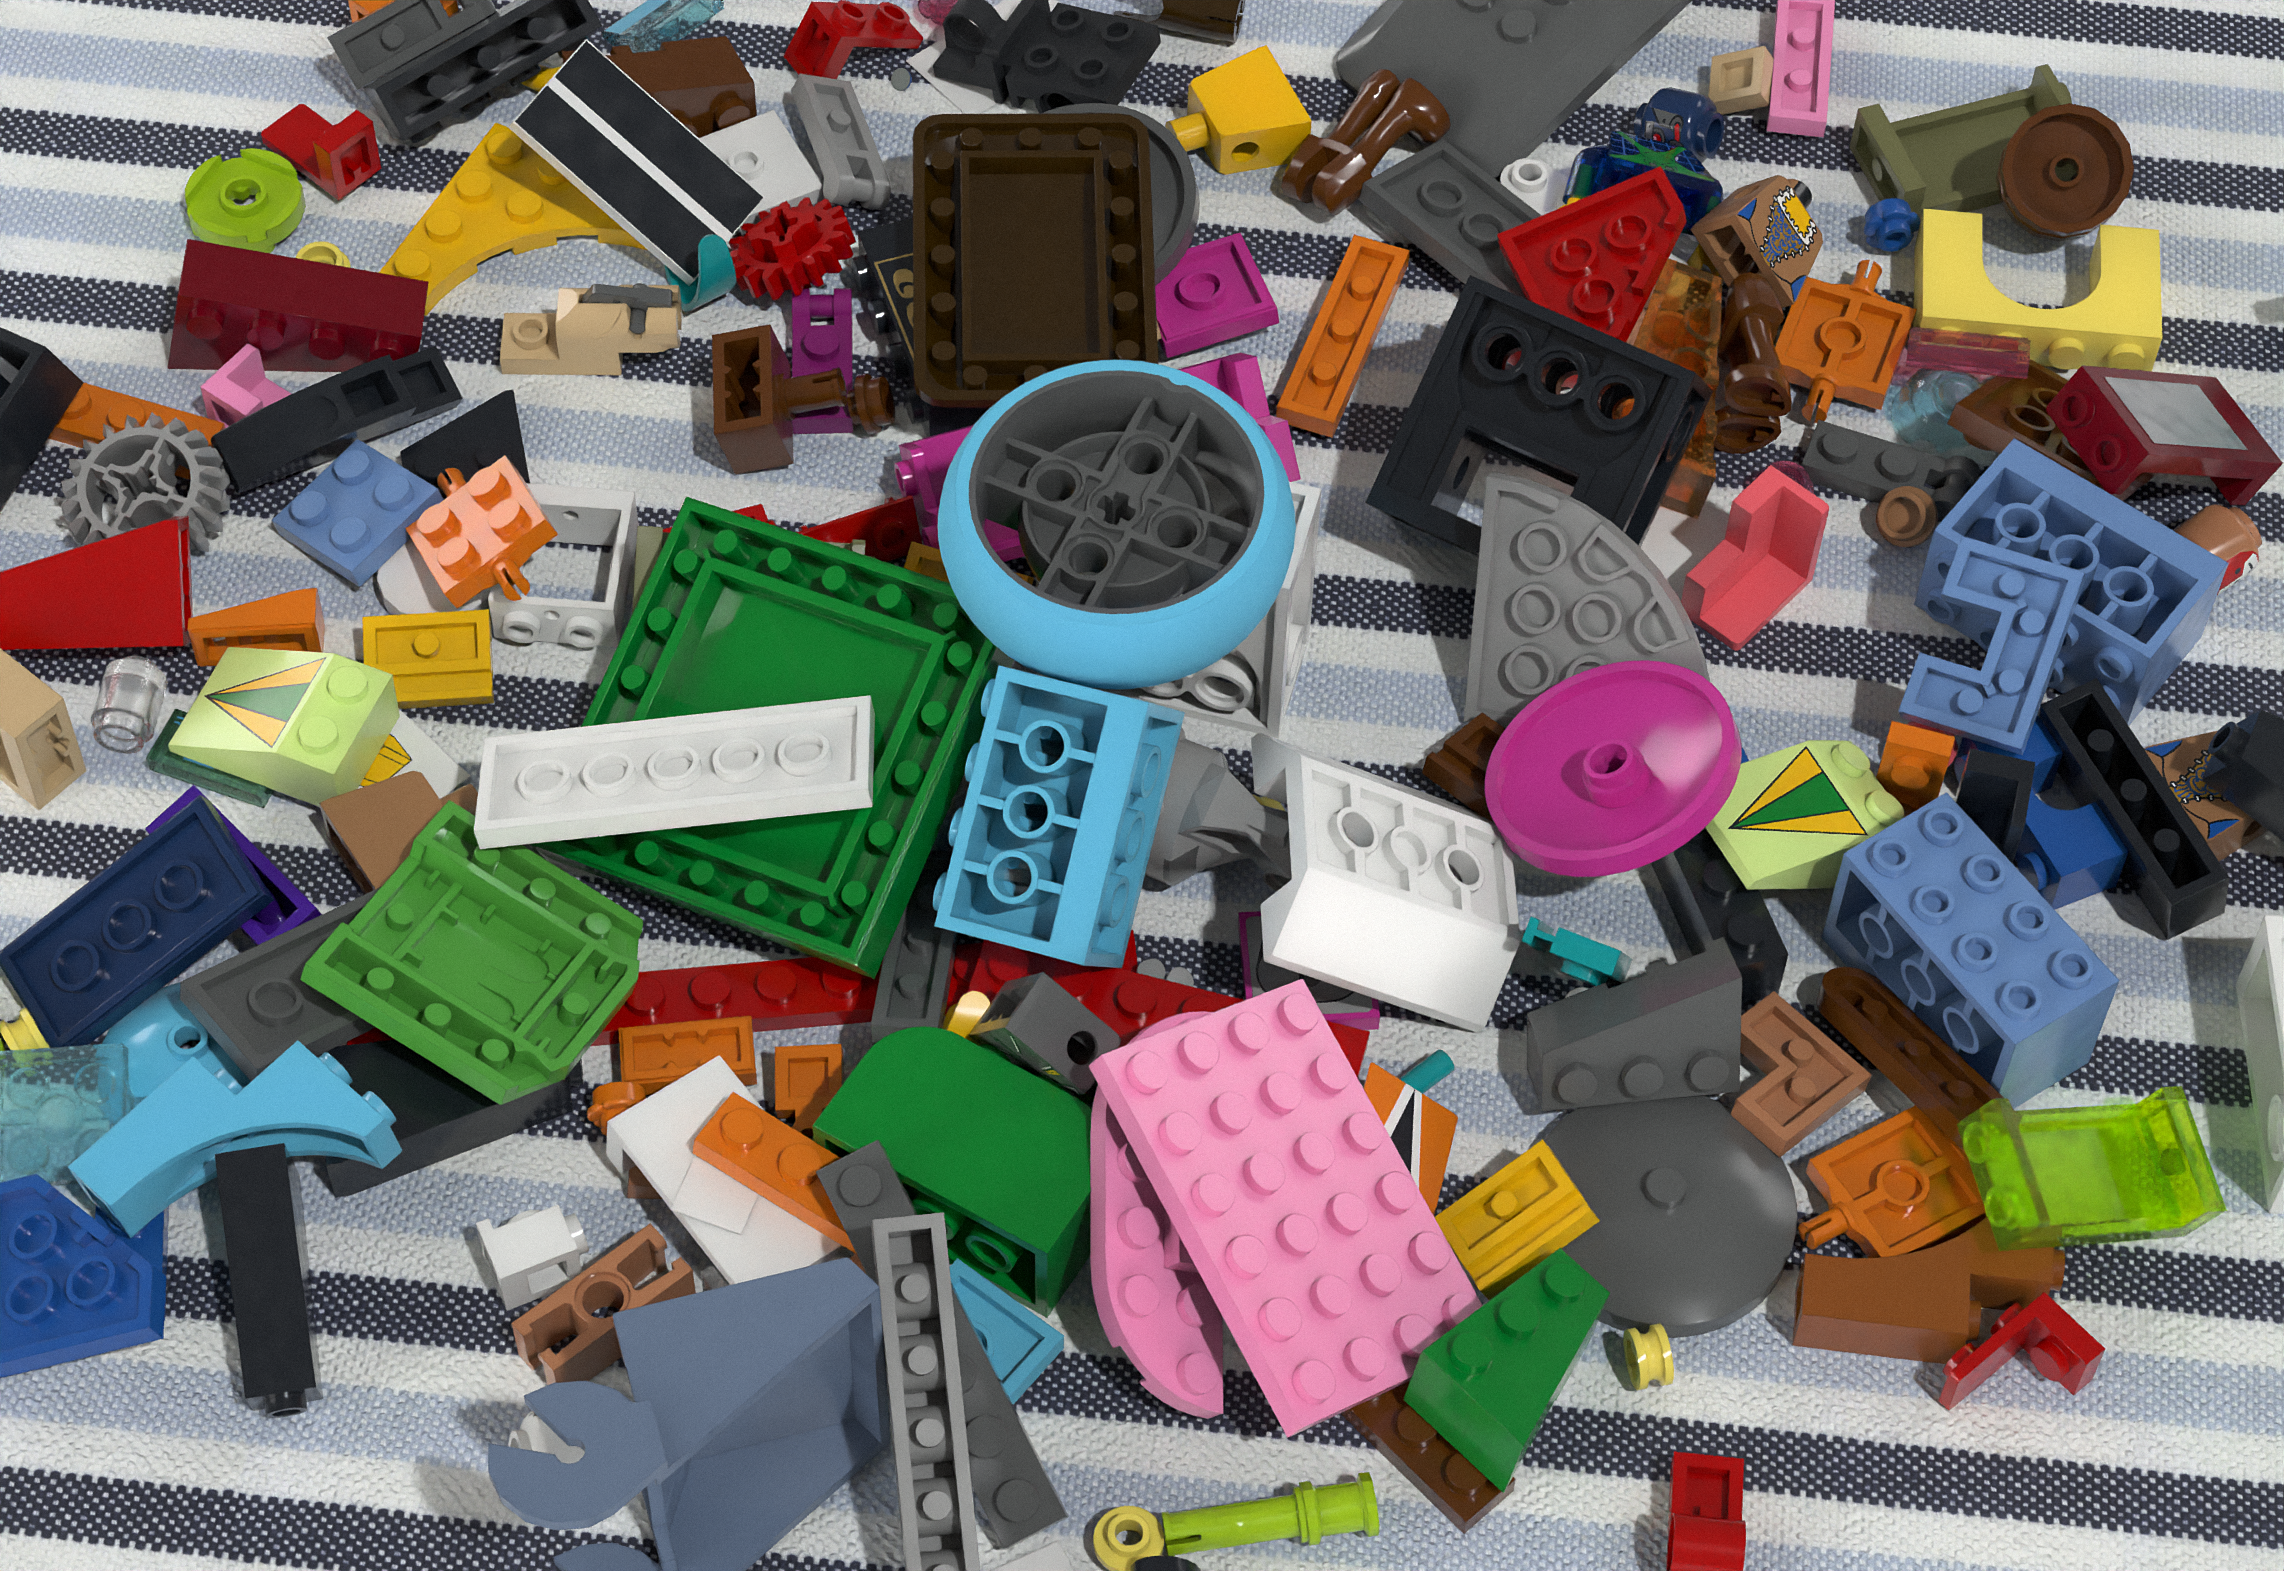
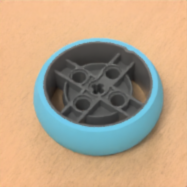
M1099 360L1062 367L1042 374L1002 397L974 424L958 448L943 484L938 513L940 553L951 588L961 607L977 628L1007 656L1037 673L1056 680L1101 689H1134L1175 681L1212 665L1235 649L1265 617L1276 600L1289 568L1296 531L1295 509L1287 474L1271 441L1255 419L1227 394L1195 376L1164 365L1132 360ZM1193 462L1215 476L1230 491L1243 510L1249 527L1215 515L1206 484ZM1138 473H1149V474H1147V475H1141V474H1138ZM1060 499V500H1064V501L1054 502V501H1049V500ZM986 520L1018 531L1019 541L1033 574L1040 582L1037 588L1024 581L1000 559L985 535L984 525ZM1171 545H1182V546H1185V547L1174 548V547H1169V546H1171ZM1084 572H1094V573H1097V574H1095V575H1088V576H1087V575H1082V574H1080V573H1084Z

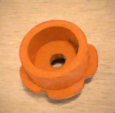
M612 1082L597 1087L592 1092V1106L587 1110V1119L593 1122L596 1127L601 1128L602 1134L607 1136V1121L646 1099L645 1088L633 1082Z

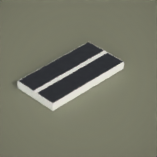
M587 39L508 127L688 286L699 276L698 244L700 240L706 235L714 234L722 237L727 243L765 199L757 189Z

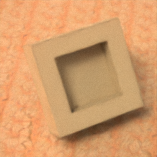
M1765 46L1712 56L1708 97L1714 101L1718 113L1724 115L1769 106L1774 58Z

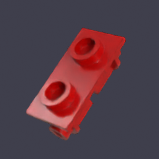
M911 495L897 500L889 497L884 500L885 504L811 528L803 525L799 527V532H796L823 542L851 543L852 539L865 540V555L876 556V559L884 562L908 555L911 542L922 544L914 500Z

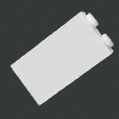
M719 1055L607 1121L606 1155L621 1174L637 1166L671 1209L695 1155L692 1153L694 1139L710 1121L716 1106H722L730 1094L735 1092L762 1110L764 1109ZM761 1195L756 1200L742 1235L673 1211L730 1285L836 1259L850 1258L855 1255V1253Z

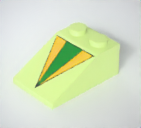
M228 647L169 742V750L175 754L320 807L319 803L329 798L358 789L399 719L400 714L393 674L335 653Z
M1808 740L1742 763L1730 796L1721 810L1705 828L1747 890L1835 888L1844 853L1904 818V809L1894 796L1885 791L1871 771L1870 761L1866 754L1859 747L1852 744L1851 741Z

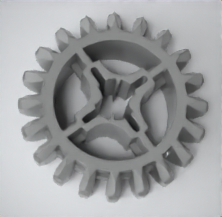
M151 413L144 427H140L136 418L127 415L124 430L117 433L111 426L103 424L102 432L105 439L99 444L83 439V449L88 455L87 458L69 459V469L75 477L61 481L62 492L68 499L61 504L62 514L70 523L69 533L76 543L85 545L174 516H189L190 549L196 547L198 550L209 552L210 544L204 534L206 532H223V522L217 513L231 510L230 499L226 492H224V490L230 487V479L225 469L221 468L223 460L217 449L208 446L209 443L203 433L197 431V429L189 432L185 423L176 417L165 426L160 416ZM179 464L190 470L191 482L187 498L180 496L175 489L178 480L174 474ZM106 493L113 495L117 501V506L114 510L117 518L112 527L105 524L102 518V507Z

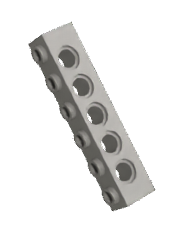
M944 1212L872 1220L871 1233L876 1283L880 1287L886 1384L905 1571H980Z

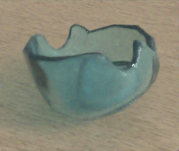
M1940 363L1926 366L1913 373L1893 399L1891 421L1901 438L1908 444L1917 440H1925L1932 443L1938 453L1946 452L1950 448L1956 449L1970 446L1971 444L1964 439L1963 433L1948 425L1947 422L1956 403L1983 385L1976 377L1958 367Z

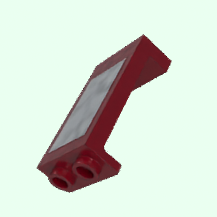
M2082 365L2046 408L2048 415L2105 491L2111 495H2121L2136 477L2144 472L2209 476L2230 505L2245 506L2283 464L2216 377Z

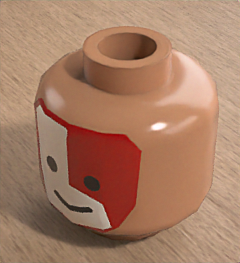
M2217 504L2209 505L2173 529L2176 533L2228 562L2217 595L2223 593L2251 573L2259 562L2258 548L2262 545L2261 535L2254 522L2239 508L2231 507L2228 509Z

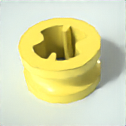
M26 1007L19 1011L17 1021L13 1023H7L4 1020L0 1021V1032L26 1075L34 1072L33 1067L38 1060H47L50 1063L57 1059Z
M1661 1323L1650 1325L1646 1334L1639 1333L1636 1328L1626 1329L1623 1335L1624 1355L1633 1387L1636 1390L1647 1389L1651 1380H1657L1661 1386L1673 1384V1357L1667 1333Z

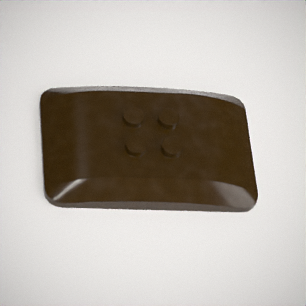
M1120 113L938 114L921 120L915 127L912 137L914 386L916 393L921 399L933 406L992 407L1002 397L1022 384L1062 367L1099 360H1132L1158 364L1150 142L1147 127L1139 119Z

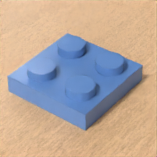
M356 439L271 521L280 536L360 587L411 538L405 528L419 519L426 509L439 504L444 499L438 488L359 439Z

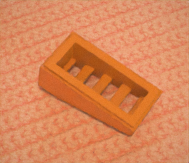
M317 588L295 590L188 619V632L197 666L200 667L217 666L228 647L324 653L325 624ZM225 637V639L215 642L214 638Z

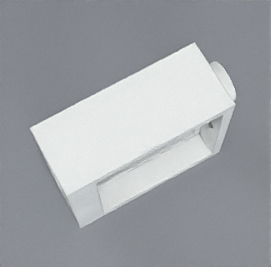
M526 483L558 533L549 542L613 546L603 602L521 596V600L512 601L505 597L498 583L491 587L488 599L494 637L510 639L518 643L543 641L570 643L583 648L594 646L618 647L636 548L637 526H639L635 492ZM525 563L523 564V566L520 567V571L522 572V574ZM514 584L516 590L519 593L520 589L517 587L516 584Z

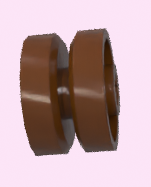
M2071 103L2044 108L2022 122L2001 153L1996 174L2000 202L2013 223L2034 237L2058 242L2085 237L2099 228L2100 224H2105L2129 194L2134 172L2130 143L2117 123L2095 108ZM2067 163L2073 166L2076 172L2070 178L2072 181L2060 180L2056 176L2055 167L2062 168Z

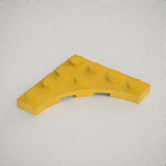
M495 123L379 273L428 281L424 314L427 316L436 304L452 289L478 272V263L508 249H511L513 254L517 255L534 249L557 245V237L576 235H598V243L647 249L512 130Z

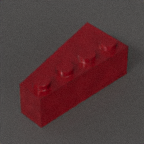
M187 239L177 296L168 369L219 370L246 344H251L259 349L264 371L344 372L386 355H390L394 361L419 351L429 282Z

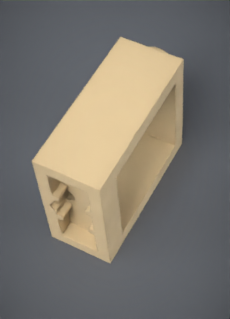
M0 648V780L37 810H41L87 770L64 698Z

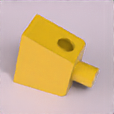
M1265 45L1193 78L1188 85L1187 115L1167 121L1165 127L1178 139L1186 152L1203 147L1216 171L1227 175L1289 164L1300 144L1308 134H1311L1312 120L1269 48Z

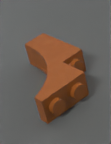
M2000 1204L1980 1223L1961 1235L1934 1247L1913 1253L1880 1258H1846L1805 1253L1795 1289L1793 1346L1946 1364L1965 1345L1966 1341H1977L1981 1321V1308L2006 1311L2015 1303H2019L2023 1308H2026L2043 1292L2049 1296L2051 1290L2060 1291L2064 1279L2065 1252L2064 1250L2054 1249V1231L2012 1234L2002 1204Z

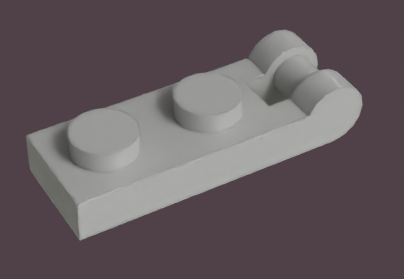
M799 74L791 92L825 178L823 184L824 199H829L830 203L847 205L851 200L860 201L861 206L864 208L883 210L890 199L891 185L851 82Z

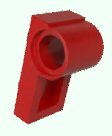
M1674 1451L1670 1469L1666 1571H1743L1746 1548L1745 1520H1742L1743 1458Z

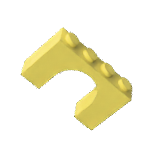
M1923 209L1914 246V308L1917 311L1913 323V354L1937 356L1944 359L1959 358L1991 361L2001 364H2015L2026 356L2042 366L2056 367L2064 370L2079 369L2082 365L2152 371L2162 341L2159 230L2100 224L2089 261L2090 295L2081 302L2065 308L2040 309L2011 300L1990 282L1984 270L1982 258V214Z

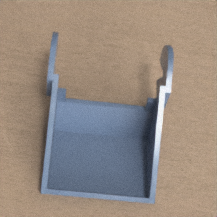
M845 1257L612 1313L634 1402L615 1388L589 1381L552 1383L524 1395L525 1404L568 1446H577L583 1449L585 1452L584 1456L575 1463L567 1464L558 1460L555 1454L488 1443V1472L490 1480L504 1506L525 1522L552 1530L590 1528L613 1516L642 1491L660 1561L659 1564L640 1550L615 1543L580 1545L553 1557L555 1565L561 1571H746L891 1443L880 1287L852 1260Z

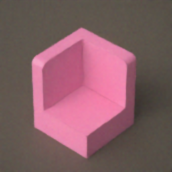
M246 344L200 386L208 418L223 422L225 428L291 395L290 392L265 377L260 351L251 344Z

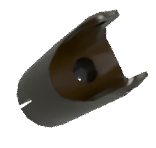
M1162 0L1163 11L1160 14L1143 15L1127 11H1115L1113 13L1115 16L1158 25L1160 29L1236 43L1242 25L1245 0Z

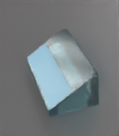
M647 0L602 31V35L613 46L629 45L633 53L660 50L661 42L682 39L723 10L724 0Z

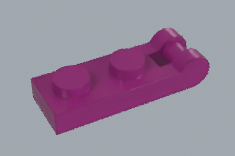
M834 288V294L811 295L810 289H803L802 294L795 296L792 292V377L840 368L848 393L849 389H853L852 288ZM811 318H834V325L811 326ZM848 403L843 407L834 406L796 413L795 420H792L793 434L853 433V420L849 413Z

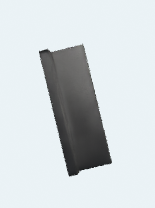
M1970 748L1954 801L2013 864L2026 822L2036 762Z

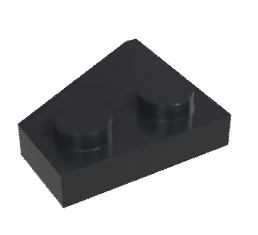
M513 389L501 392L400 451L402 467L438 488L443 499L447 497L437 484L439 474L442 472L452 484L445 469L456 468L460 470L464 480L468 483L475 473L491 466L504 455L516 467L524 481L530 483Z

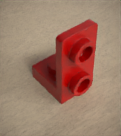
M840 0L837 3L811 1L783 57L798 75L806 74L837 79L853 47L918 49L923 36L910 23L909 15L899 6L889 2L858 4L846 0Z
M298 104L261 132L264 145L287 159L293 167L338 201L382 169L373 121L358 110H355L338 124L332 125L307 105Z
M2043 1292L2026 1308H2023L2019 1303L2009 1307L1991 1327L1990 1333L1992 1336L1978 1348L1972 1343H1968L1950 1358L1942 1371L1947 1378L1938 1401L1946 1409L1951 1410L2022 1349L2030 1354L2032 1363L2044 1377L2054 1382L2058 1381L2074 1396L2093 1379L2105 1348L2050 1296Z

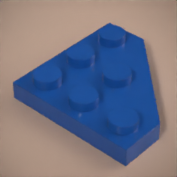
M37 1173L0 1183V1378L164 1339L166 1276Z

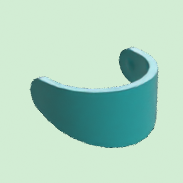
M709 234L700 240L698 244L699 276L690 286L665 265L668 284L679 285L681 307L685 312L692 311L735 288L736 272L733 260L725 240L718 235Z

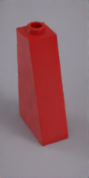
M174 516L0 571V648L2 650L184 646L191 642L188 632V619L193 618L189 516Z

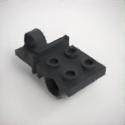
M958 0L944 19L943 28L946 48L934 63L933 69L936 77L992 90L995 103L1003 104L1010 95L1012 107L1020 108L1027 98L1032 99L1039 114L1074 104L1104 103L1118 105L1160 45L1161 39L1158 25L1063 3H1057L1051 12L1048 0H1021L1007 21L1003 20L996 9L985 0Z

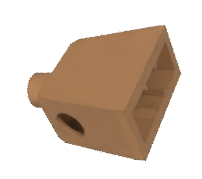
M410 771L329 798L319 804L328 840L365 895L382 887L410 854L414 839L448 800L476 815L478 792L472 784H468L439 799L421 772Z

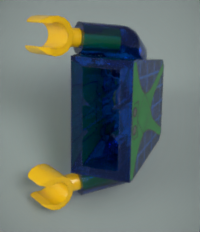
M1612 131L1607 145L1597 144L1581 150L1576 155L1571 166L1562 201L1566 205L1661 166L1684 206L1687 222L1681 233L1694 236L1691 228L1724 200V193L1720 182L1710 175L1691 150L1682 146L1621 131ZM1699 243L1686 262L1691 270V279L1696 277L1703 264H1705L1711 271V282L1714 283L1720 274Z

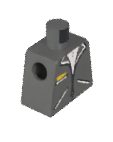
M1044 972L1006 981L968 1035L980 1045L988 1044L996 1047L1010 1059L1012 1064L1035 1076L1041 1075L1052 1080L1072 1096L1083 1095L1087 1092L1093 1097L1095 1096L1098 1083L1089 1065L1102 1054L1117 1049L1121 1042L1120 1036Z

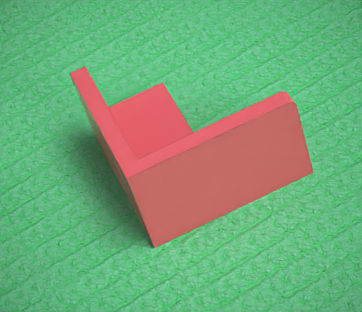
M1770 465L1732 501L1725 539L1686 574L1681 603L1689 619L1732 650H1740L1812 581L1828 517V504Z

